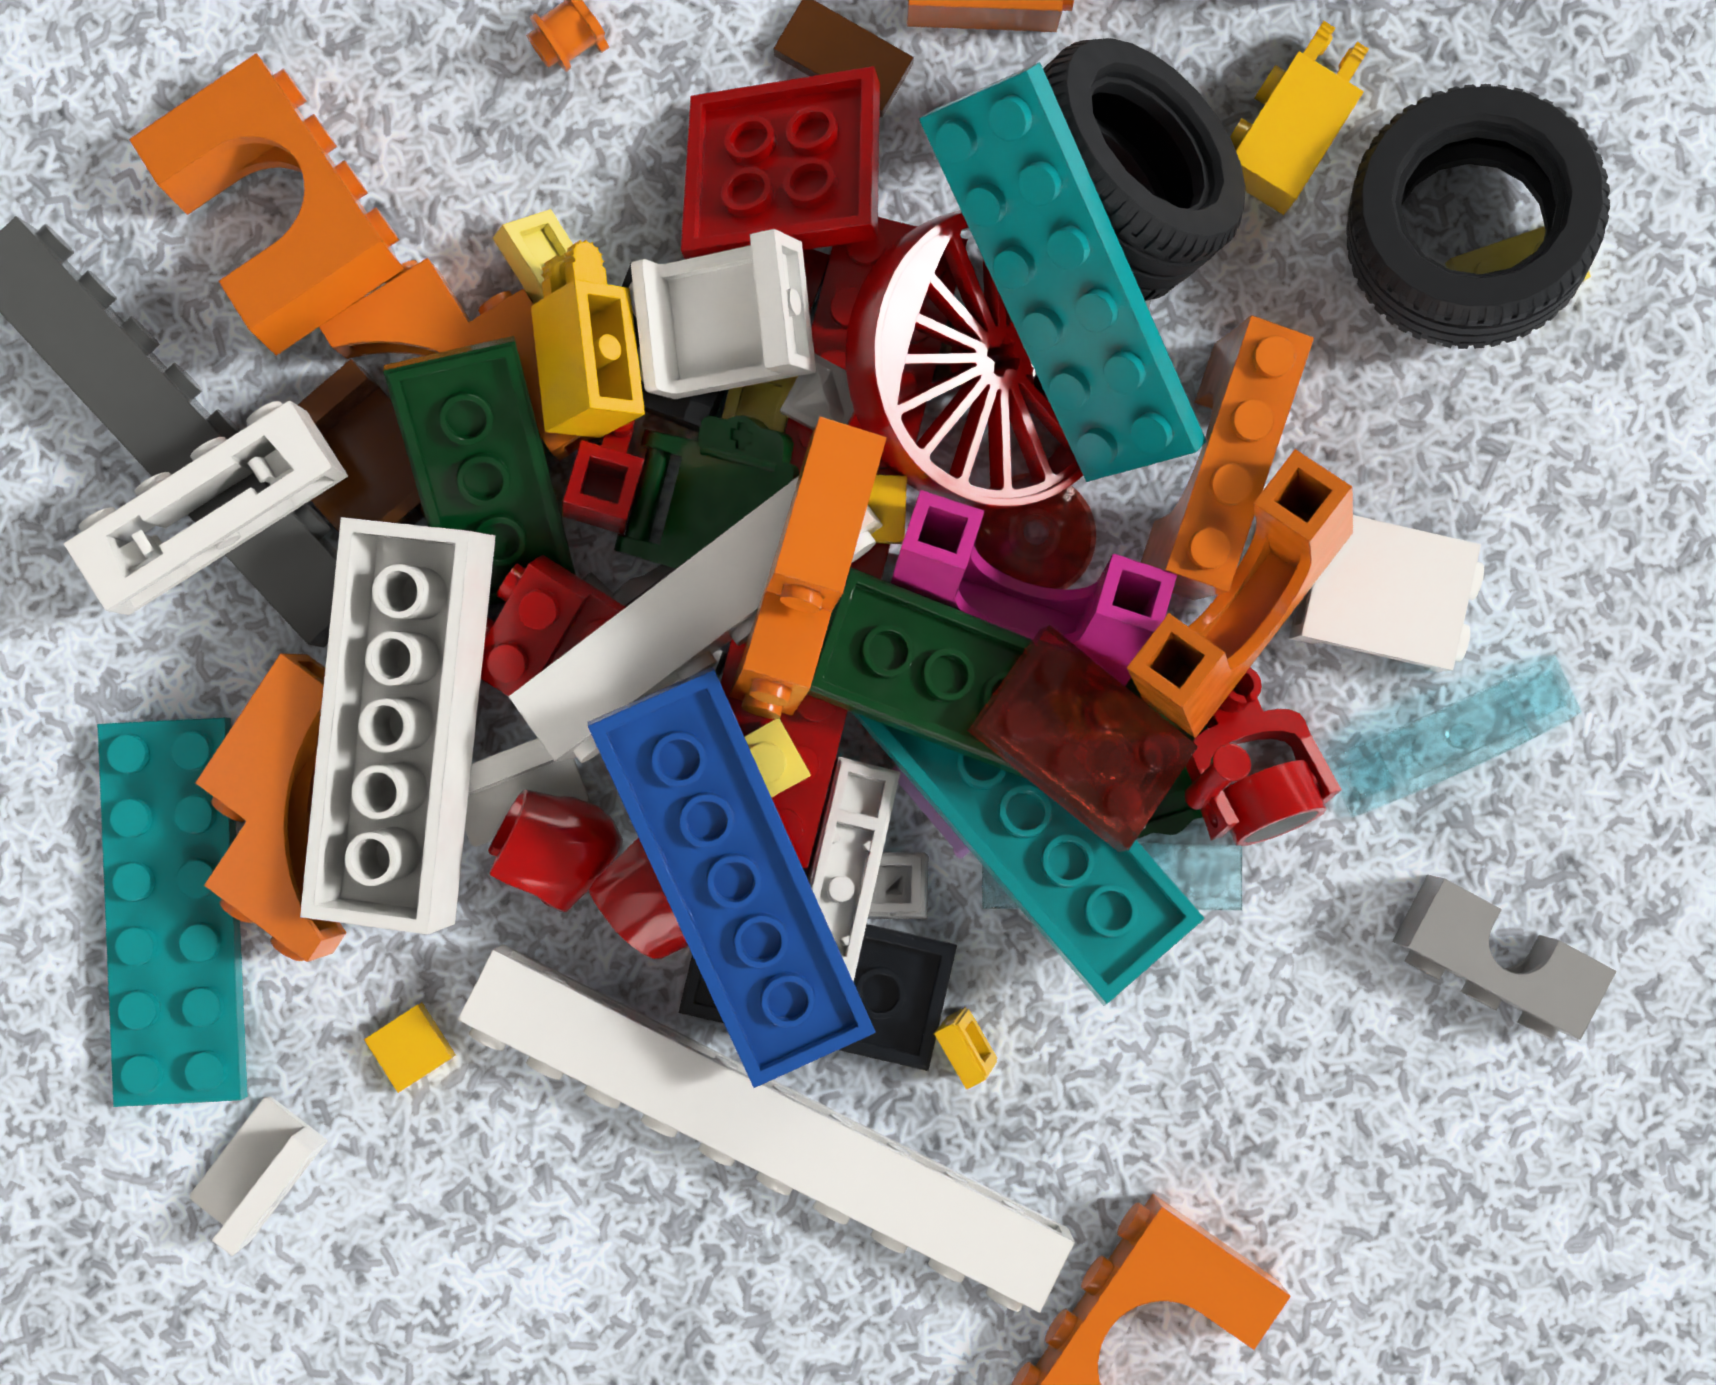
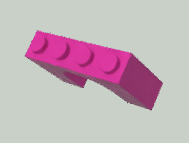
M920 490L890 583L1086 661L1083 674L1122 687L1126 686L1131 678L1127 666L1166 616L1177 574L1113 553L1097 582L1088 587L1080 589H1053L1026 583L997 570L987 563L976 551L974 542L984 510Z

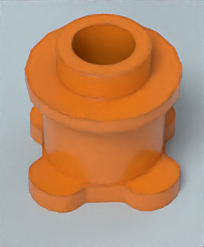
M564 0L541 17L536 13L529 16L535 29L526 36L548 68L558 62L562 69L567 72L571 69L570 61L593 45L597 47L600 53L610 48L605 40L603 28L583 0Z

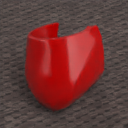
M524 789L511 805L489 846V854L496 856L489 874L507 885L533 894L545 905L553 907L559 912H567L590 889L596 878L611 865L621 851L623 838L614 820L597 805L575 797L554 796Z
M638 838L596 878L589 889V893L615 932L629 945L652 959H662L687 947L688 944Z

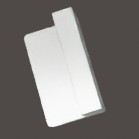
M536 738L472 763L465 831L470 844L477 847L493 840L511 805L524 789L554 796L575 797L588 802L589 795L575 759L554 761L540 740Z
M266 1097L259 1103L190 1193V1199L223 1225L212 1241L231 1256L251 1242L328 1141L272 1097Z

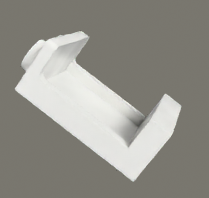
M776 229L750 234V246L667 264H657L646 259L633 261L631 263L633 282L629 288L632 312L637 318L640 344L637 353L640 377L644 382L645 390L648 393L680 399L816 373L802 242Z
M1353 515V534L1297 605L1289 639L1309 644L1325 643L1424 666V670L1432 672L1451 671L1454 669L1455 661L1460 662L1464 658L1470 640V626L1464 624L1468 601L1469 599L1474 600L1477 597L1483 581L1484 564L1477 562L1481 544Z

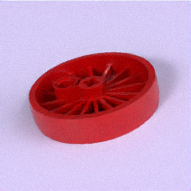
M961 210L929 220L906 233L882 254L868 273L853 305L847 331L845 356L849 393L862 430L887 437L881 460L897 476H907L908 485L919 492L923 490L979 509L1019 507L1060 493L1078 481L1083 474L1046 394L1043 396L1034 386L1036 372L984 259L983 295L960 235L961 231L970 229ZM943 252L965 308L934 274ZM925 294L958 331L919 314ZM913 330H917L953 347L951 354H907ZM904 365H950L952 374L898 400ZM961 385L962 388L915 444L901 421V415ZM971 405L948 474L930 460V454ZM1030 414H1034L1060 443V446L1048 460ZM988 421L990 488L984 489L971 485L969 477ZM1010 423L1030 472V475L1013 484L1011 482Z

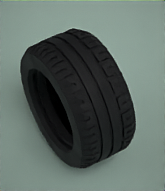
M1113 38L1074 42L1064 48L1043 70L1144 300L1157 299L1187 279L1235 237L1241 223L1245 205L1246 187L1241 163L1232 140L1216 113L1201 94L1177 70L1162 59L1133 43Z
M1472 84L1464 85V88L1456 86L1449 88L1446 93L1438 91L1432 93L1431 97L1425 96L1419 99L1416 105L1411 104L1403 109L1402 114L1397 113L1390 120V124H1386L1381 128L1378 136L1373 138L1369 149L1362 156L1352 188L1346 226L1349 262L1352 264L1353 276L1358 279L1357 285L1361 291H1365V297L1369 304H1374V309L1380 315L1385 314V319L1391 325H1398V329L1405 333L1411 332L1412 337L1418 340L1423 338L1427 340V343L1435 345L1436 342H1440L1442 346L1451 348L1452 345L1458 346V349H1468L1472 345L1474 349L1484 348L1485 345L1494 347L1500 345L1502 341L1506 343L1516 341L1518 336L1523 338L1530 334L1533 329L1537 330L1543 327L1547 320L1551 321L1560 310L1568 305L1570 299L1574 297L1579 286L1584 281L1604 238L1605 228L1609 219L1610 199H1608V196L1610 194V185L1606 183L1608 175L1606 169L1602 168L1603 160L1601 154L1596 152L1597 146L1592 140H1588L1589 135L1584 128L1578 126L1579 122L1573 117H1567V112L1561 107H1555L1553 105L1554 102L1547 99L1541 100L1538 98L1539 95L1533 92L1528 94L1523 92V89L1515 87L1513 90L1507 89V86L1499 84L1498 86L1481 84L1480 87ZM1472 164L1498 168L1521 181L1539 203L1546 230L1544 241L1535 253L1508 269L1485 274L1450 270L1424 255L1407 232L1402 205L1415 186L1439 170Z

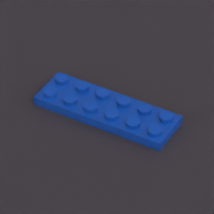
M708 668L589 721L588 728L753 1088L876 1033L714 668Z

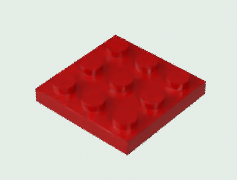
M874 66L690 96L681 252L685 260L750 246V234L776 229L801 241L803 250L878 240L880 82Z

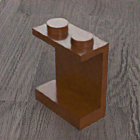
M350 359L298 404V406L309 413L348 477L311 501L338 532L340 530L341 517L415 525L423 517L425 518V514L392 400L364 368Z

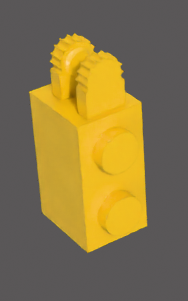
M1325 21L1322 22L1303 53L1298 51L1286 71L1275 64L1254 99L1264 104L1256 120L1252 124L1241 118L1230 135L1241 163L1246 187L1245 191L1282 215L1296 201L1364 91L1349 81L1369 51V48L1357 41L1354 47L1349 48L1338 65L1339 70L1336 74L1315 61L1318 56L1323 55L1333 39L1332 33L1335 27Z
M579 240L568 247L564 255L560 257L556 255L544 263L545 266L541 268L543 270L541 276L544 278V281H542L543 299L531 306L545 432L600 438L645 415L630 288L607 284L606 268L602 265L605 262L602 259L603 254L598 251V247H595L593 242L588 243L587 240L583 242Z

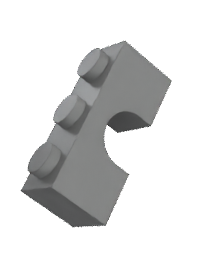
M1427 875L1392 941L1409 950L1404 962L1440 980L1445 970L1466 981L1461 990L1463 994L1494 1010H1497L1501 1001H1504L1522 1011L1517 1023L1551 1041H1554L1558 1031L1581 1040L1617 971L1560 940L1542 935L1538 936L1530 953L1522 962L1512 967L1502 968L1494 960L1489 946L1490 932L1502 909L1445 878Z

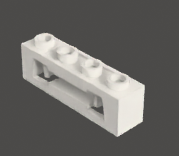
M290 400L284 404L279 401L266 404L254 411L246 420L248 427L229 439L217 437L196 448L190 455L193 462L172 475L169 472H163L142 482L134 491L137 497L117 510L113 507L105 508L84 519L79 524L81 533L63 544L105 611L131 615L348 477L309 413ZM252 473L256 475L260 483L267 482L271 485L260 493H257L255 489L250 487L164 543L160 541L157 535L149 536L144 534L155 526L169 527Z

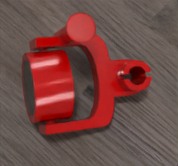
M1251 667L1206 724L1208 729L1199 734L1183 753V761L1192 781V784L1185 791L1187 805L1195 810L1201 809L1210 840L1221 838L1230 831L1235 845L1239 847L1267 841L1308 824L1323 815L1327 810L1325 803L1342 790L1301 714L1290 709L1263 711L1257 698L1261 693V679ZM1274 739L1286 742L1292 748L1296 761L1279 764L1247 776L1251 770L1250 756L1246 750L1237 744L1254 740ZM1232 781H1237V782L1233 783L1232 785L1228 786L1227 788H1225V787H1226L1227 785H1229Z

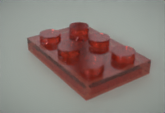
M1051 625L1043 627L1038 631L968 729L972 735L1118 852L1127 851L1131 848L1198 748L1195 743Z

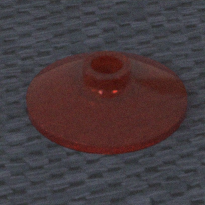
M1030 473L1012 476V484L1027 477ZM1069 486L1054 496L1031 504L1013 508L981 509L984 510V514L974 542L975 549L987 563L1006 575L1041 587L1067 589L1083 575L1092 560L1096 545L1094 517L1086 500L1073 486ZM1030 522L1041 523L1047 531L1045 542L1039 545L1029 543L1023 533L1025 525Z

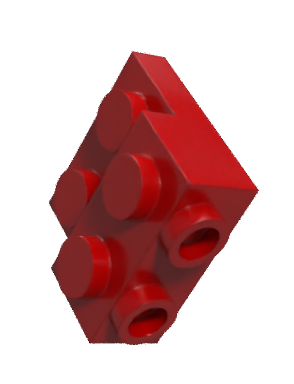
M543 554L530 562L527 568L516 564L504 579L497 593V597L504 600L506 604L496 621L487 617L481 679L505 695L510 696L626 607Z

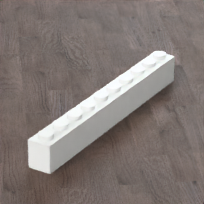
M504 944L492 950L458 1018L459 1021L472 1027L469 1035L479 1043L503 1051L506 1045L528 1055L529 1058L526 1063L535 1071L558 1080L562 1078L563 1074H566L586 1084L584 1093L598 1103L611 1108H618L622 1102L643 1113L642 1123L652 1130L668 1137H675L679 1131L701 1142L698 1150L708 1158L726 1166H733L735 1160L757 1170L756 1179L764 1186L780 1194L790 1195L793 1189L816 1200L813 1205L814 1209L825 1217L841 1224H847L849 1219L852 1218L872 1228L871 1237L881 1245L898 1253H905L907 1247H910L930 1257L928 1265L937 1273L956 1282H963L965 1276L987 1286L986 1295L1010 1310L1019 1312L1022 1306L1025 1305L1039 1313L1041 1312L1075 1243L1069 1228L775 1080L753 1088L743 1064Z

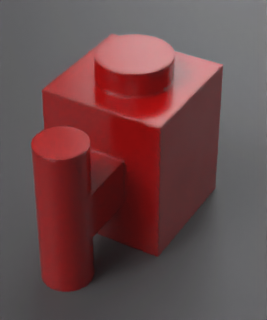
M635 420L604 435L601 446L581 440L563 500L562 517L624 535L644 463V458L627 454L632 440Z

